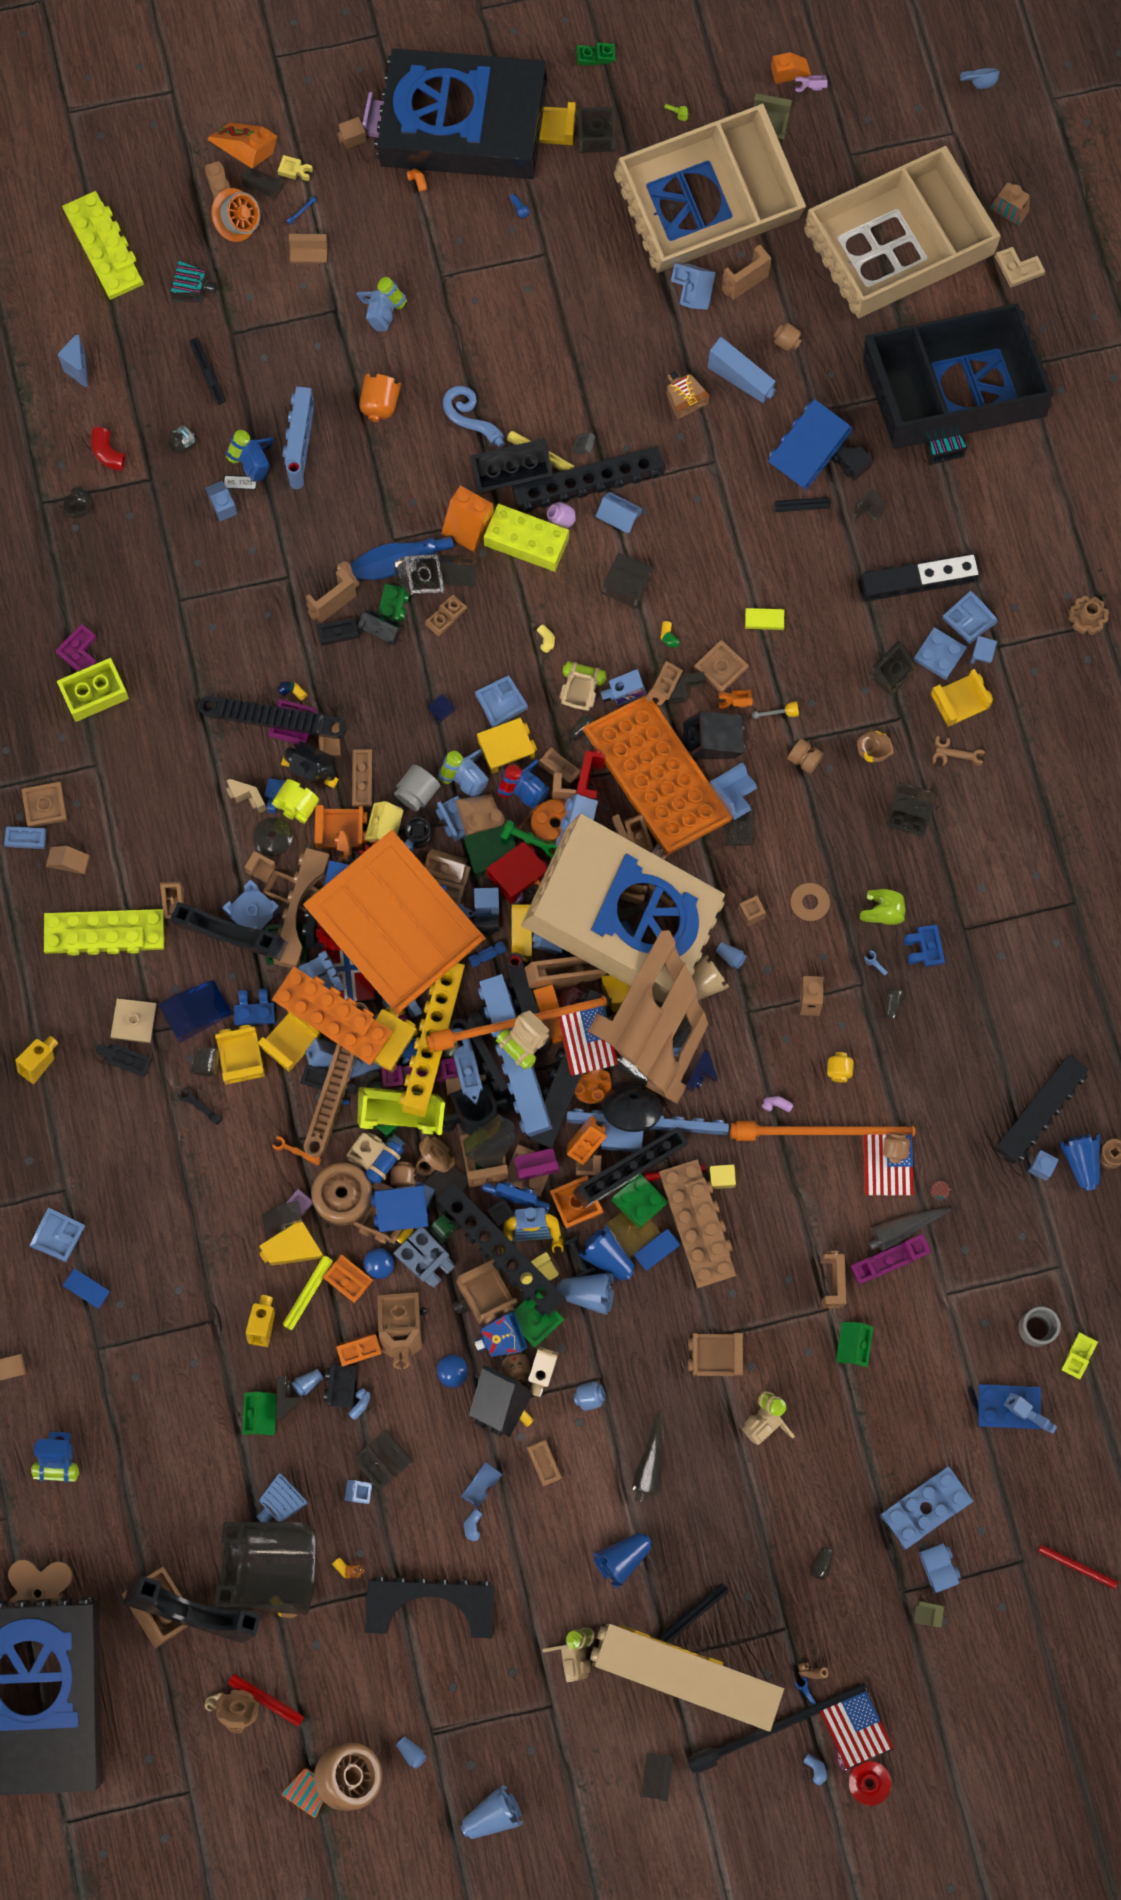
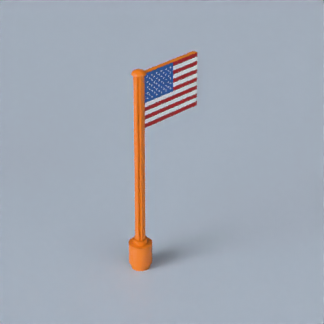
M605 996L534 1014L541 1021L558 1017L571 1076L618 1065L614 1047L588 1032L596 1014L607 1018L605 1010L607 999ZM517 1018L456 1033L454 1031L451 1032L450 1028L430 1032V1035H426L429 1052H439L454 1048V1043H457L459 1040L513 1028Z
M736 1121L730 1124V1137L736 1141H755L756 1137L760 1135H863L865 1196L914 1195L912 1137L915 1135L916 1129L913 1125L911 1127H760L756 1125L755 1121ZM890 1133L905 1134L906 1138L910 1140L909 1156L907 1159L901 1160V1163L889 1162V1158L883 1155L884 1139L886 1136H890Z

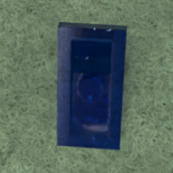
M706 1050L687 1084L686 1089L691 1092L695 1088H700L704 1080L701 1077L702 1075L717 1082L718 1077L710 1054Z

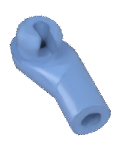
M364 1388L357 1392L356 1397L360 1401L349 1412L350 1417L354 1420L365 1411L371 1397L370 1393Z
M807 1753L803 1762L813 1768V1782L817 1785H822L827 1780L825 1764Z

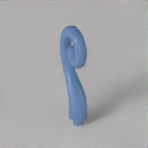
M462 385L448 389L443 398V409L448 418L459 426L484 434L492 445L502 448L505 445L503 441L504 435L495 425L487 421L462 416L453 408V399L458 395H465L469 398V401L467 403L458 401L456 408L461 412L473 410L477 403L473 390Z

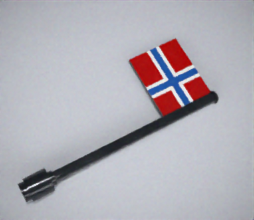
M493 914L476 916L474 921H471L483 935H492L495 932H500L498 916H493ZM329 948L320 950L321 952L326 951L329 954L346 989L340 991V997L345 1000L349 997L355 1002L375 1000L374 987L344 952L340 950L330 951Z

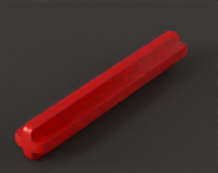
M233 1674L229 1679L228 1684L237 1690L251 1693L255 1701H258V1703L296 1726L302 1723L304 1719L302 1714L236 1674Z

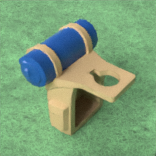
M363 1132L346 1156L351 1164L360 1169L364 1168L367 1170L365 1174L370 1182L380 1184L382 1179L385 1180L386 1174L394 1163L401 1158L400 1155L403 1149L399 1143L389 1141L385 1144L381 1142L378 1136Z

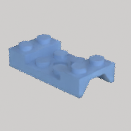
M948 1466L882 1512L880 1516L898 1538L903 1550H906L951 1516L968 1506L973 1500ZM923 1502L931 1505V1512L929 1514L921 1512L920 1505Z

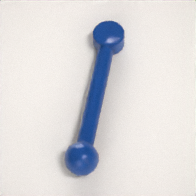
M314 196L310 197L309 202L295 215L289 217L287 223L293 224L303 211L311 204L316 203V198Z

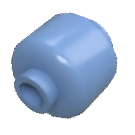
M595 1381L580 1384L573 1395L576 1406L579 1405L584 1411L601 1407L606 1399L603 1386Z

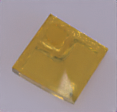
M623 1212L605 1224L610 1228L629 1259L661 1234L651 1220L639 1229Z

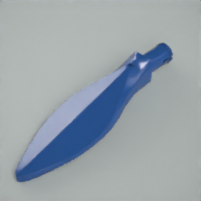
M451 536L437 540L429 538L411 543H389L366 552L350 565L357 580L383 579L399 574L425 557L435 555L436 551L452 549L454 547Z

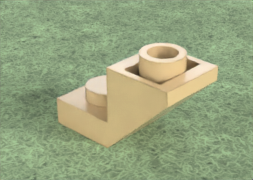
M232 779L227 780L229 787L226 790L231 799L235 798L238 803L248 798L253 809L257 807L259 813L267 810L256 787Z

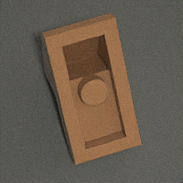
M642 814L623 821L624 829L628 832L631 842L647 851L654 850Z

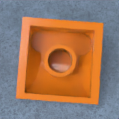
M587 1175L550 1191L566 1229L603 1214L599 1201L583 1209L573 1193L579 1185L589 1180Z

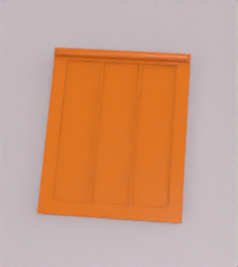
M390 830L303 904L396 1014H399L486 939L393 830Z

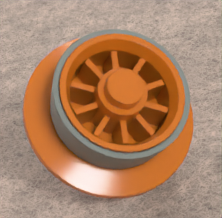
M235 188L224 189L215 197L211 214L213 224L218 233L232 242H240L247 239L260 222V208L254 197Z

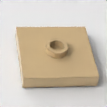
M117 999L111 1039L151 1043L157 1003Z

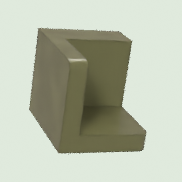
M917 1601L914 1623L941 1628L945 1606Z

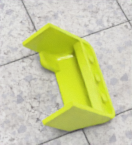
M368 1087L359 1088L357 1123L360 1128L373 1129V1126L384 1124L417 1127L424 1134H434L435 1131L437 1135H442L445 1102L438 1094H431L426 1116L421 1117L402 1112L403 1105L399 1104L402 1092L406 1093V1091ZM412 1092L414 1095L422 1094V1092Z

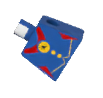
M514 1311L482 1328L481 1333L483 1337L475 1340L477 1350L488 1349L491 1357L518 1353L528 1348Z

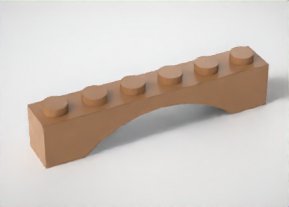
M306 848L305 854L301 853L298 863L301 865L300 871L295 872L293 883H296L294 891L290 890L288 896L290 905L288 909H284L282 920H285L283 928L279 927L277 933L288 943L280 961L273 959L276 965L291 969L294 966L296 968L299 966L303 950L296 931L298 910L308 891L325 877L330 860L328 853Z

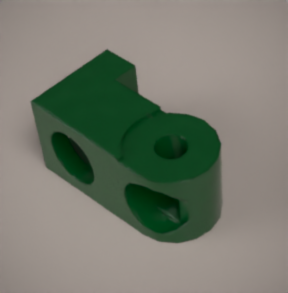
M443 1214L433 1223L430 1230L435 1238L443 1244L457 1231V1228Z

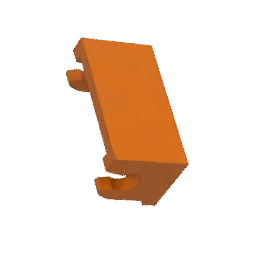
M592 1115L567 1144V1155L582 1165L607 1137L604 1124L599 1127L596 1124V1118Z
M376 1332L336 1344L342 1366L382 1354Z

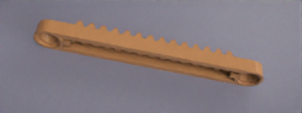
M356 1002L358 1003L356 1006L357 1008H365L369 1011L368 1007L361 1002ZM339 1044L336 1046L304 1143L305 1152L314 1158L321 1157L326 1150L329 1138L332 1135V1129L335 1126L337 1114L340 1111L342 1098L347 1089V1083L350 1080V1074H352V1068L355 1065V1059L357 1058V1056ZM319 1142L320 1149L318 1152L312 1153L310 1151L311 1143Z

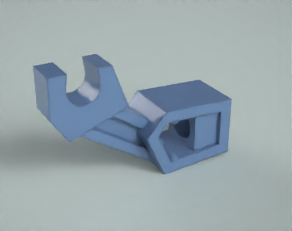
M1010 1393L1004 1403L1006 1408L1024 1420L1028 1418L1047 1432L1052 1434L1057 1428L1055 1424L1050 1423L1049 1419L1031 1411L1033 1406L1022 1397Z

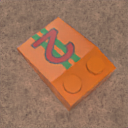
M229 122L208 136L207 140L250 168H254L273 154L277 135L263 126Z

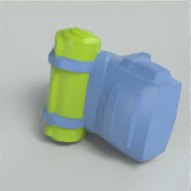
M384 277L379 281L378 290L357 292V297L362 303L369 304L366 319L376 331H387L393 319L392 311L394 308L397 310L402 309L407 302L405 294L399 290L397 284L389 277Z
M482 749L465 758L457 751L449 752L444 758L442 767L439 769L438 781L444 784H450L452 781H455L460 785V789L470 797L480 795L486 788L489 780L474 763L479 759Z

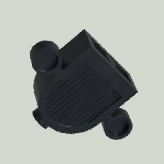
M488 1081L481 1083L483 1090L480 1092L477 1104H474L466 1095H463L462 1090L449 1093L455 1113L444 1115L442 1130L446 1132L453 1131L456 1125L459 1124L461 1130L467 1135L485 1137L498 1126V1111L509 1113L514 1109L513 1099L507 1095L494 1099Z

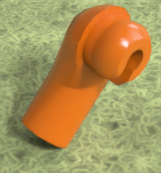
M415 168L406 172L409 181L415 179L419 192L428 190L423 173Z

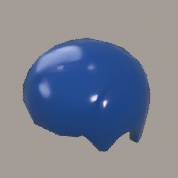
M377 1247L370 1249L365 1254L363 1267L371 1278L380 1280L387 1278L393 1272L395 1262L388 1250Z
M454 1354L442 1357L437 1364L438 1380L447 1388H457L463 1385L468 1377V1368L465 1360L459 1355Z

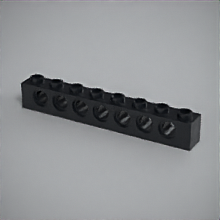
M656 446L554 473L552 477L513 485L512 494L517 511L527 513L534 508H546L553 503H565L576 497L584 498L594 492L602 493L613 487L621 488L628 483L636 484L647 478H658L664 474L665 466L659 447ZM643 464L646 465L647 468L642 469L639 466ZM626 469L629 473L624 474L621 470ZM609 474L611 477L604 478L603 475ZM591 479L593 482L586 483L584 480ZM573 484L575 487L568 488L566 485ZM555 489L556 492L550 493L548 490ZM535 493L538 496L536 498H532L529 495Z
M455 1183L450 1185L436 1199L439 1204L437 1207L439 1211L445 1215L449 1214L452 1218L451 1222L458 1230L462 1228L466 1232L464 1236L471 1244L476 1242L480 1247L478 1251L486 1259L490 1257L494 1261L492 1265L499 1273L504 1271L508 1275L506 1280L513 1287L517 1285L522 1290L520 1294L528 1302L532 1300L536 1304L534 1309L541 1316L545 1314L550 1318L567 1302L565 1296ZM457 1205H462L463 1210L461 1212H453ZM471 1219H476V1220H477V1223H476L475 1226H473V1227H468V1226H467V1223H468L469 1220H471ZM485 1233L491 1234V1237H490L489 1240H487V1241H482V1240H481V1237H482L483 1234H485ZM497 1248H504L505 1251L502 1255H495ZM511 1262L519 1263L515 1270L508 1269ZM526 1276L533 1277L532 1282L529 1284H523L522 1281ZM544 1290L547 1292L544 1298H536L539 1291Z

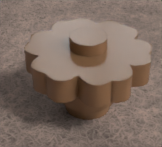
M1083 596L1077 599L1074 606L1070 608L1069 621L1074 623L1073 628L1079 633L1084 634L1088 632L1090 635H1094L1100 632L1103 625L1108 622L1109 611L1103 608L1104 602L1097 597L1089 599V597Z

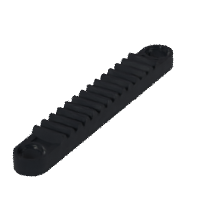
M205 696L198 703L199 711L204 716L334 739L342 738L347 732V726L341 718L321 713H309L291 708H279L261 703L243 702L241 700L237 701L213 696ZM212 702L213 708L210 711H205V704ZM334 724H341V730L339 732H332V726Z

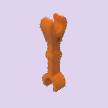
M276 1137L277 1140L282 1141V1145L280 1147L272 1145L275 1150L282 1151L286 1149L297 1156H302L312 1164H320V1157H311L301 1149L287 1145L282 1137Z

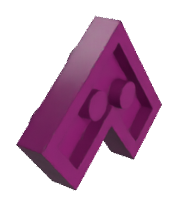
M81 624L55 652L79 672L97 664V661L85 652L97 637Z

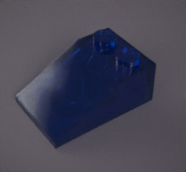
M214 980L178 993L158 1004L179 1043L232 1015Z

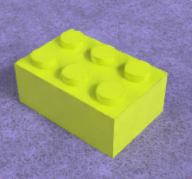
M111 658L57 681L75 722L129 699Z

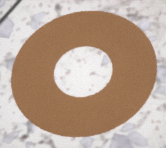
M802 884L794 890L791 896L793 912L799 918L806 921H815L822 918L830 906L828 893L818 884ZM808 894H812L818 899L817 907L811 910L806 909L802 903L803 898Z

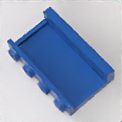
M815 399L806 405L804 414L801 418L798 417L794 421L792 430L789 434L786 433L782 437L780 446L777 449H773L768 460L771 465L775 466L806 491L853 430L849 424Z

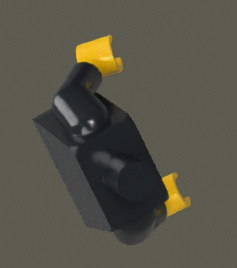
M302 741L299 742L296 749L289 747L285 750L281 765L289 767V770L294 772L295 775L303 776L313 781L320 777H326L324 784L333 789L339 781L335 777L333 767L331 766L334 756Z

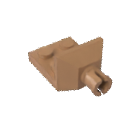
M416 1292L377 1295L378 1331L381 1352L391 1358L393 1357L394 1368L401 1369L400 1362L402 1361L403 1369H406L410 1365L409 1356H413L422 1349L419 1294Z

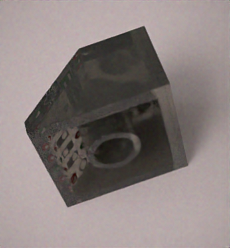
M438 554L404 556L394 562L397 582L409 595L444 592Z

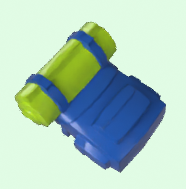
M238 430L231 438V443L226 450V458L232 463L241 462L245 474L250 477L252 482L264 480L270 465L263 451L271 448L274 439L269 437L260 440H250V436L246 431Z
M50 1432L49 1439H38L34 1445V1455L38 1461H35L31 1468L33 1479L40 1481H64L65 1483H69V1481L76 1482L80 1472L77 1464L72 1463L73 1449L70 1444V1433ZM61 1437V1438H63L64 1440H55V1439Z

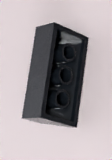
M545 438L470 455L478 493L553 476L549 449Z

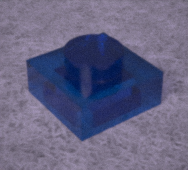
M443 694L428 706V709L440 722L456 710L455 706Z

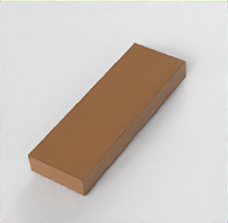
M353 749L352 807H372V749Z

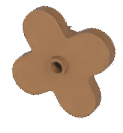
M19 1560L15 1562L9 1569L8 1578L12 1586L17 1590V1594L8 1601V1604H13L17 1600H30V1603H34L38 1599H51V1602H56L62 1598L61 1593L72 1583V1569L66 1563L54 1562L43 1571H40L31 1561ZM37 1589H40L42 1592L39 1598L35 1596Z

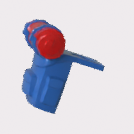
M536 759L523 770L516 765L511 764L507 766L497 786V795L509 798L514 794L524 804L533 809L540 802H544L549 788L532 774L539 761Z

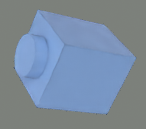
M1040 1150L1035 1155L1028 1172L1046 1181L1051 1177L1059 1159Z

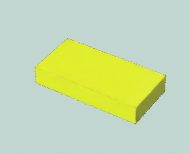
M746 608L745 629L784 630V609Z

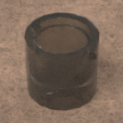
M194 1048L191 1073L200 1076H217L220 1052L212 1048Z

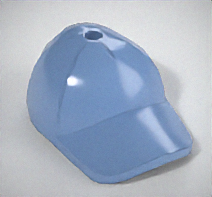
M995 68L966 71L960 74V80H972L976 88L987 89L995 85L1000 71Z

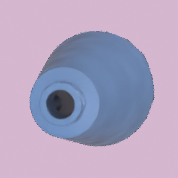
M612 1273L564 1278L561 1282L557 1283L556 1288L565 1296L567 1302L608 1315L607 1311L610 1312L614 1296V1290H611L610 1284H614Z
M506 1786L498 1787L462 1819L461 1830L466 1837L469 1836L471 1839L517 1828L523 1824V1821L518 1819L522 1814L512 1793L507 1795L504 1791L508 1789Z

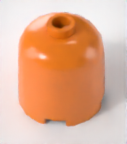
M366 374L359 402L361 412L373 422L390 418L396 407L401 383L395 384L394 378L377 374L376 377H370V374Z

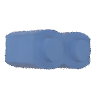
M944 1543L918 1552L934 1593L959 1584L958 1579L961 1576L956 1566L953 1567L950 1559L953 1556L949 1546L945 1547Z

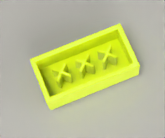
M498 504L484 535V546L555 572L569 540V530Z

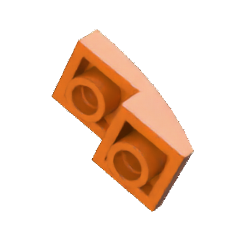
M340 830V834H336L334 845H337L336 850L344 851V854H341L339 857V863H342L341 859L348 861V855H352V848L347 830Z

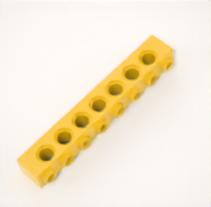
M457 963L439 978L435 984L430 986L429 995H432L431 1001H426L424 1013H427L425 1020L421 1019L419 1031H422L421 1038H416L414 1049H417L416 1056L412 1055L409 1064L412 1072L406 1075L404 1086H408L406 1093L402 1092L399 1104L403 1105L402 1112L421 1117L426 1116L443 1052H429L426 1035H430V1032L449 1028L465 965ZM448 981L450 985L445 986L441 982ZM441 998L444 999L446 1003L440 1004L436 1000ZM437 1016L441 1021L435 1022L431 1018ZM429 1053L432 1057L424 1058L422 1054ZM424 1071L427 1075L421 1077L417 1072ZM418 1089L422 1094L414 1095L412 1091Z

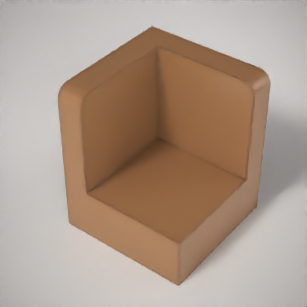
M254 851L244 868L249 875L267 883L276 869V864L274 861Z
M758 896L740 903L738 907L746 927L765 918L766 912Z
M593 1155V1158H589L584 1165L576 1162V1178L586 1175L588 1178H592L601 1171V1156Z

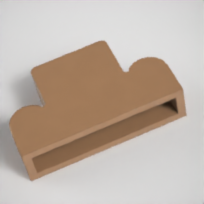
M579 957L531 962L524 968L529 988L539 989L552 984L554 991L571 989L581 981H593L606 974L603 970Z

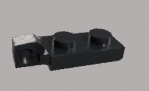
M98 1044L95 1050L97 1054L104 1056L103 1061L144 1078L152 1062L151 1057L117 1044H110L109 1047Z
M306 1064L300 1084L322 1090L328 1071ZM347 1083L345 1092L356 1095L358 1087Z

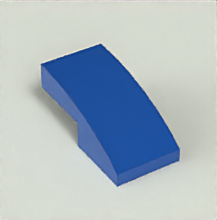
M667 1229L634 1254V1256L643 1268L648 1271L681 1244L672 1232Z
M73 1268L62 1285L98 1309L110 1292L75 1268Z

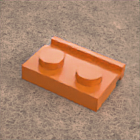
M342 1254L323 1276L324 1280L354 1304L374 1281Z

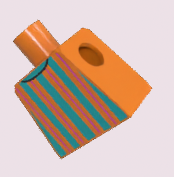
M306 1767L281 1795L316 1818L322 1807L323 1800L320 1798L315 1787V1770L312 1771Z

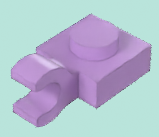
M826 75L795 77V81L802 82L800 87H795L797 92H802L806 87L812 88V90H822L827 87Z

